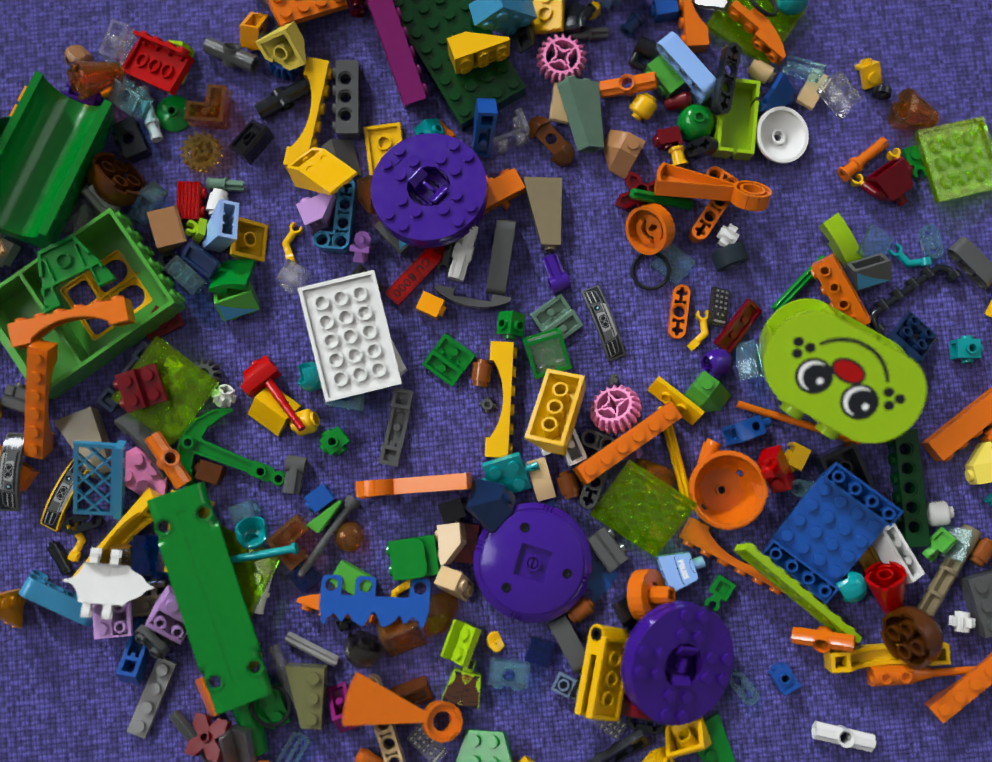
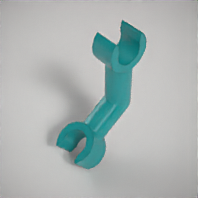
M897 243L894 246L897 248L898 253H894L891 249L888 250V254L891 257H897L908 268L927 267L932 264L931 257L910 260L902 252V246Z

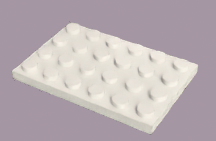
M375 270L298 288L325 402L402 384Z

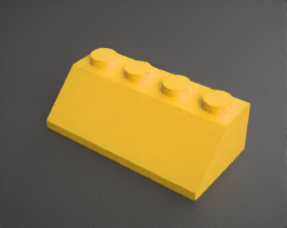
M552 369L546 370L526 431L525 439L546 452L566 456L587 387L585 376Z

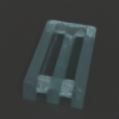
M793 55L790 57V61H787L786 66L783 67V73L815 83L819 81L826 71V65Z
M294 730L275 762L281 761L295 736L299 737L285 762L291 760L301 741L304 740L305 744L294 762H299L311 739Z

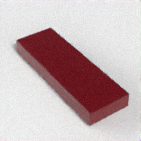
M746 299L713 344L730 354L761 314L762 310L751 299Z

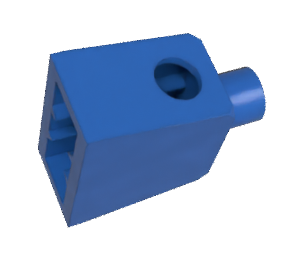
M760 415L722 427L721 430L726 444L729 446L765 434L766 428L771 427V421L768 416L761 418Z

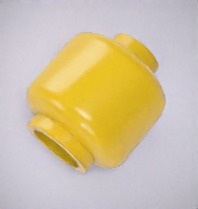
M647 92L637 94L629 106V109L633 112L631 116L638 121L642 119L649 120L657 109L656 99Z
M311 409L295 412L305 425L303 431L299 432L296 426L292 424V421L289 422L291 430L299 436L314 433L320 425L318 414Z

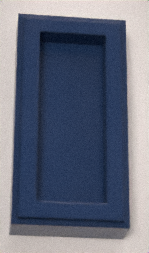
M189 241L180 256L208 279H213L222 265L220 261L193 241Z

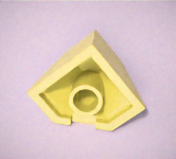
M295 21L279 27L256 41L258 48L267 61L277 62L287 70H293L306 64L304 38Z
M991 442L977 443L966 462L964 474L969 485L992 483Z

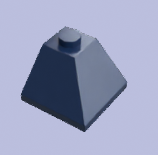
M476 479L474 480L466 509L492 533L512 513L516 496L503 484Z

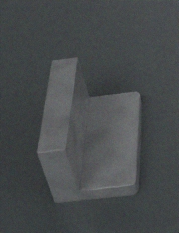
M234 724L219 738L223 762H257L250 728Z

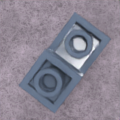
M559 671L551 690L568 699L571 698L577 701L580 680Z

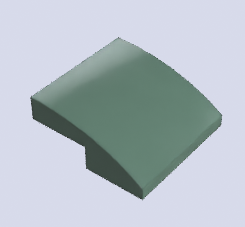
M561 293L529 314L541 332L559 327L563 339L583 326L581 320Z

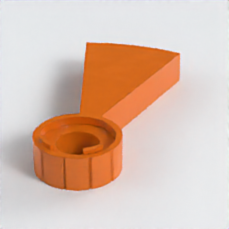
M665 162L659 166L654 184L655 195L731 201L736 207L756 212L768 208L772 195V190L759 182L743 180L732 183Z
M472 473L356 481V497L366 499L370 498V496L472 489Z
M358 672L355 673L345 697L342 712L343 726L421 723L423 732L427 737L440 743L452 741L460 733L463 718L460 709L453 703L435 700L422 710ZM445 711L449 716V724L443 730H436L433 719L438 712Z

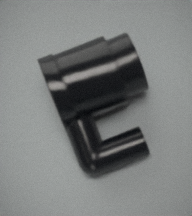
M640 35L628 62L629 65L643 71L645 64L637 60L640 55L654 60L658 52L656 42Z

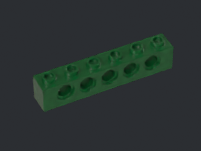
M908 429L898 437L886 441L890 453L888 455V463L892 471L890 482L894 489L892 501L898 508L904 511L895 522L909 547L931 546L918 430ZM901 445L905 447L904 454L900 452ZM903 464L907 466L906 473H903L902 471ZM906 483L909 485V491L907 493L904 490V485ZM907 503H910L912 506L910 512L906 509ZM910 522H912L914 525V528L911 532L908 528Z

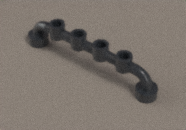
M938 264L932 268L929 266L925 267L919 272L921 276L917 279L914 276L904 282L905 287L900 290L897 287L889 293L891 296L889 299L885 300L882 298L874 304L876 308L869 314L871 317L870 327L878 333L884 331L886 327L882 322L880 324L877 323V316L938 272H944L947 275L944 278L948 283L962 275L958 269L953 270L944 264Z

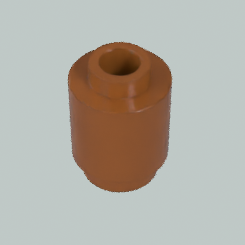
M478 359L477 362H473L472 385L488 387L492 371V365L489 364V360Z
M570 470L558 473L559 477L556 480L565 500L580 495V487L575 473H570Z
M983 537V539L979 538L973 551L969 554L968 560L981 568L987 565L992 557V540Z
M581 596L579 601L566 614L574 624L580 623L594 612L593 607L595 605L589 597Z

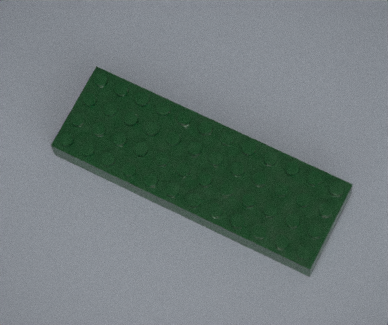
M395 0L394 6L395 8L399 7L402 15L401 26L406 27L409 35L407 42L409 46L412 45L415 56L461 132L474 125L476 98L496 99L497 111L525 96L526 86L508 57L503 61L496 60L490 62L489 65L483 68H473L466 74L459 73L456 75L448 54L447 38L463 32L494 35L491 30L474 26L469 9V4L473 0Z

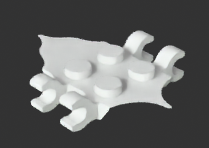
M91 548L89 562H84L83 567L74 577L63 579L64 582L72 584L75 588L78 602H83L80 617H92L93 603L103 604L101 619L110 620L113 618V605H125L126 602L140 597L145 591L154 589L141 575L134 572L130 566L120 565L123 550L112 549L110 564L99 563L103 549Z

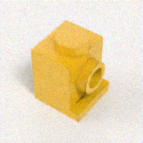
M794 441L789 442L787 446L790 449L785 451V456L792 473L794 471H802L812 450Z

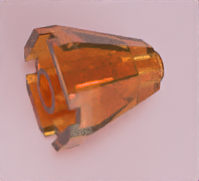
M911 88L899 92L897 97L900 99L898 102L892 103L888 115V122L891 123L890 126L897 130H926L935 126L939 121L938 111L916 90Z

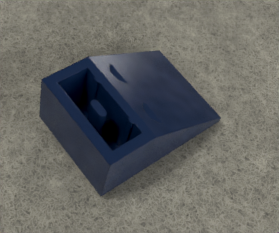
M908 311L886 337L902 347L907 356L913 359L919 366L938 335L917 316Z

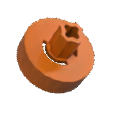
M648 203L633 209L626 219L625 231L629 243L636 251L644 255H654L667 249L672 244L675 237V224L666 208L657 203Z
M637 569L630 576L627 586V602L632 616L637 621H640L654 608L676 601L674 587L666 586L662 575L656 569Z

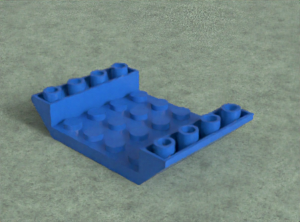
M835 462L818 477L772 534L762 554L771 558L772 563L784 569L787 575L797 580L803 587L827 604L839 590L836 583L844 578L887 525L891 527L904 511L839 463Z

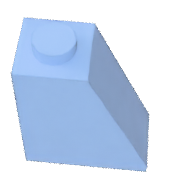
M224 199L218 201L206 227L203 249L222 252L237 240L239 203Z

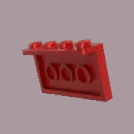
M134 30L132 34L138 40L120 71L125 75L174 96L195 60L189 55L190 52L182 46L177 48L176 45L168 40L164 42L161 38L155 35L152 37L143 30L141 32Z

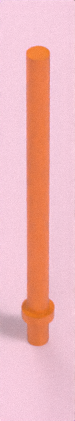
M740 400L737 402L736 408L820 433L815 428L816 424L798 420ZM841 433L837 438L844 443L860 444V442L851 440Z

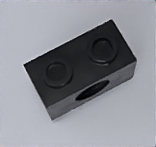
M133 116L112 124L114 130L112 135L121 146L119 151L124 160L127 159L134 164L153 155L139 122ZM134 138L133 142L128 144L129 139Z

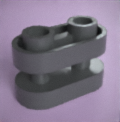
M140 625L134 631L135 640L139 644L144 645L149 650V654L155 659H164L170 652L167 646L175 647L178 644L145 625Z

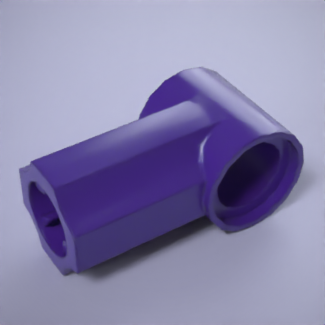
M557 253L543 258L541 261L547 273L552 293L556 294L571 288L569 277L564 272Z

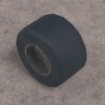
M742 242L730 244L711 254L717 272L729 270L749 260Z

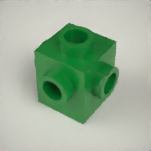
M499 311L496 334L504 336L506 340H515V337H523L526 314L515 311Z
M340 426L335 427L333 430L331 428L327 429L321 434L322 438L319 440L322 443L320 445L322 451L326 455L330 454L331 456H340L347 450L346 446L352 442ZM334 439L336 440L335 445L332 444Z

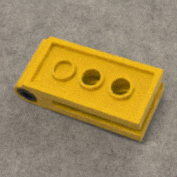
M594 624L590 628L575 714L586 716L589 719L619 722L625 690L622 682L621 662L624 660L622 658L625 652L624 648L630 636L627 629Z

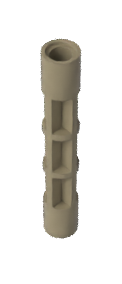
M963 524L956 536L959 542L949 550L942 564L938 567V571L930 585L926 588L917 608L924 610L932 617L935 615L955 578L958 577L966 559L981 537L982 533Z

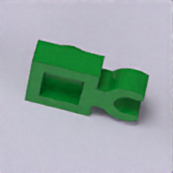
M922 144L901 150L902 156L913 167L912 179L918 178L917 171L921 173L922 177H925L928 171L922 165L927 162Z
M717 574L708 589L712 595L705 599L704 605L708 606L711 601H714L715 606L712 610L717 612L720 608V600L722 599L726 602L736 585Z

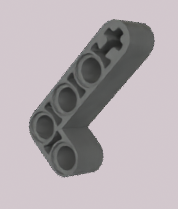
M497 219L486 293L505 296L516 221Z
M586 430L580 436L581 444L586 448L594 450L595 453L603 448L602 444L605 440L610 442L615 440L608 435L594 430ZM587 433L594 436L592 444H587L584 440V436ZM608 470L597 477L599 479L597 487H592L589 483L582 486L578 497L581 507L590 509L596 505ZM586 487L596 491L595 494L591 493L590 499L592 503H588L587 506L583 500V497H587L589 491H585Z

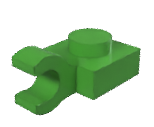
M941 526L930 537L931 546L926 548L922 554L930 562H933L938 557L939 552L945 555L959 541Z

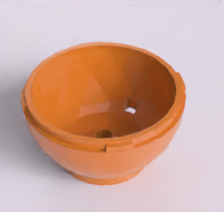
M724 450L708 455L696 465L689 478L688 496L696 514L707 524L718 529L734 530L747 526L760 515L768 498V486L766 479L764 480L761 475L760 467L755 461L740 452ZM740 470L743 473L742 476H739L736 471ZM720 486L724 487L722 494L718 491Z

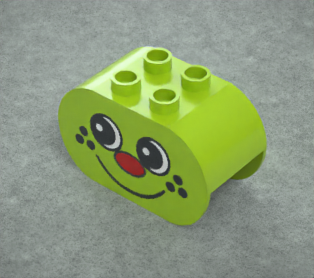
M813 298L791 301L775 311L762 329L759 338V356L768 385L777 396V399L782 402L780 408L798 420H801L806 413L817 422L815 428L828 438L836 440L841 433L849 439L861 443L885 442L907 431L921 414L926 400L927 385L925 376L918 364L908 357L906 352L896 342L829 304Z

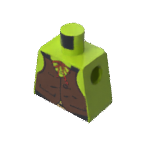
M471 659L468 668L454 667L443 692V701L474 709L479 708L481 673L474 671L476 660Z

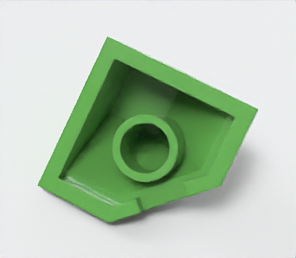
M704 370L699 373L684 396L706 413L720 411L731 397V394L721 382Z

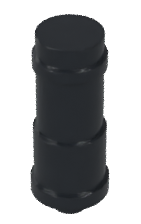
M54 540L50 541L46 549L59 568V572L62 576L73 572V566L67 560L60 541L56 543Z

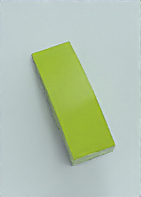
M839 212L819 226L820 230L829 240L827 244L845 268L846 263L864 258L855 237Z

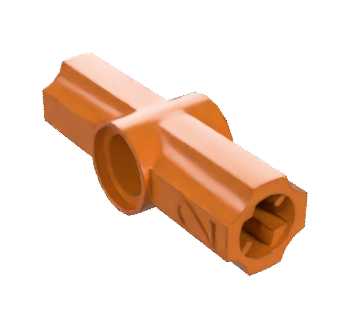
M656 72L633 76L631 74H624L620 78L600 81L599 84L602 99L621 95L631 97L639 92L658 89ZM632 82L629 88H625L627 83Z
M157 431L144 439L157 459V467L166 473L175 489L182 487L192 480L180 462L179 453L170 447L161 431ZM165 456L171 459V464L166 462Z
M793 626L791 641L793 644L812 646L821 653H827L831 649L854 653L856 636L833 632L831 628L826 626H820L816 630Z

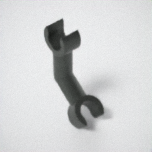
M456 241L446 245L442 261L437 267L438 271L441 265H445L447 267L446 274L449 272V261Z

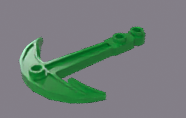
M233 408L211 410L194 419L185 429L179 440L177 452L180 455V462L192 479L185 484L186 487L196 484V478H194L196 473H194L195 468H193L196 454L245 471L250 476L265 482L272 481L275 486L284 485L286 472L276 471L272 466L257 460L252 461L203 438L208 428L213 427L221 418L232 413ZM187 439H190L192 442L190 446H187L185 443ZM259 468L264 469L263 475L258 474ZM277 475L282 477L281 482L276 481Z

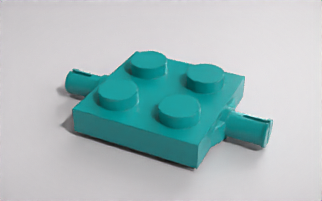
M516 452L482 463L485 478L481 480L503 484L511 492L516 493L532 488L529 472L540 468L537 461L526 465L521 458L520 452Z

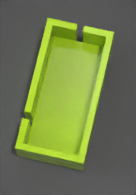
M736 78L730 111L726 114L715 116L713 138L717 139L718 148L712 154V157L729 159L732 156L734 160L749 161L754 155L759 101L757 100L760 96L761 81ZM723 83L722 90L726 93L727 86Z

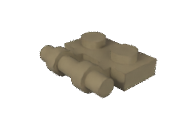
M156 578L146 581L154 589H151V595H141L131 600L132 617L150 615L157 599L161 595L159 594V588L167 587V580Z

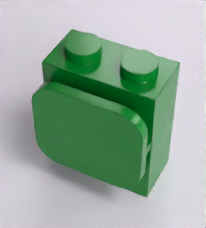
M435 534L388 541L386 553L391 560L389 574L393 576V581L438 575L442 565H440L437 557L439 546Z

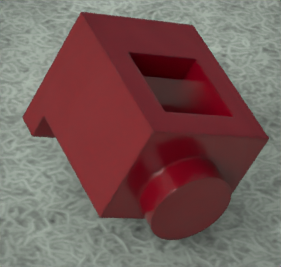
M679 126L657 130L654 137H652L653 147L657 148V150L663 149V151H668L671 147L682 145Z

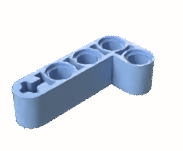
M670 32L656 44V48L691 88L690 95L693 103L702 105L713 96L716 78L676 33Z

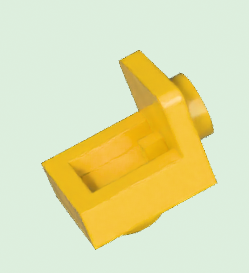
M866 58L861 60L859 64L854 65V69L860 72L862 89L866 90L883 84L879 61Z

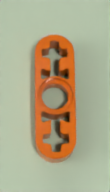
M684 284L677 285L673 289L667 333L674 340L682 338L686 333L690 289ZM683 289V293H686V295L682 297L681 303L675 304V301L678 302L680 297L676 292ZM676 307H681L684 310L682 317L675 316L674 309ZM672 320H683V323L680 322L678 325V329L681 330L678 335H675V332L672 331L676 327V322H672Z

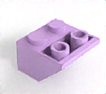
M318 193L317 196L303 198L300 200V203L296 204L303 223L311 234L329 227L335 213V194Z
M167 585L157 599L145 626L180 645L186 637L187 631L173 588Z
M131 600L122 606L113 605L114 613L113 618L110 620L101 619L103 604L93 603L94 639L133 636Z

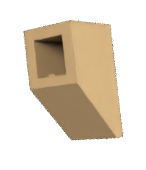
M465 523L437 525L435 538L439 546L437 557L440 565H450L466 545Z
M443 565L441 566L434 584L441 590L467 602L468 598L473 594L474 583L462 572Z

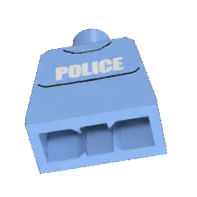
M687 551L656 556L665 585L674 587L675 592L698 579L696 570L706 567L702 556L692 559Z

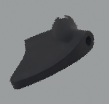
M573 1L565 9L564 31L562 32L581 33L586 31L587 22L593 16L596 7L592 3L583 6Z

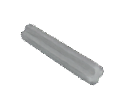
M289 632L285 637L284 641L331 666H336L340 657L292 632Z

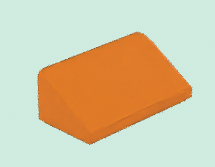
M204 676L196 679L195 683L209 715H218L215 712L209 691L205 686Z

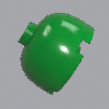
M692 104L680 113L676 126L680 128L681 137L686 142H690L704 136H710L714 129L715 118L712 111L705 105Z

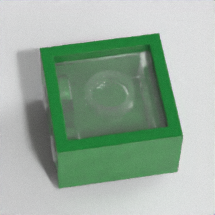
M559 327L522 338L535 380L544 377L547 369L557 371L572 369Z

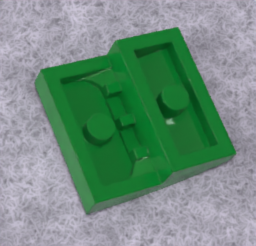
M237 259L223 262L211 281L208 289L209 292L228 294L230 289L247 290L256 266L255 260Z
M444 333L422 365L453 387L473 361L476 354L448 333Z

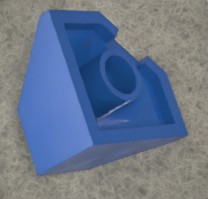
M780 72L758 107V118L771 108L779 106L789 107L793 102L794 98L792 95L795 89L783 72Z

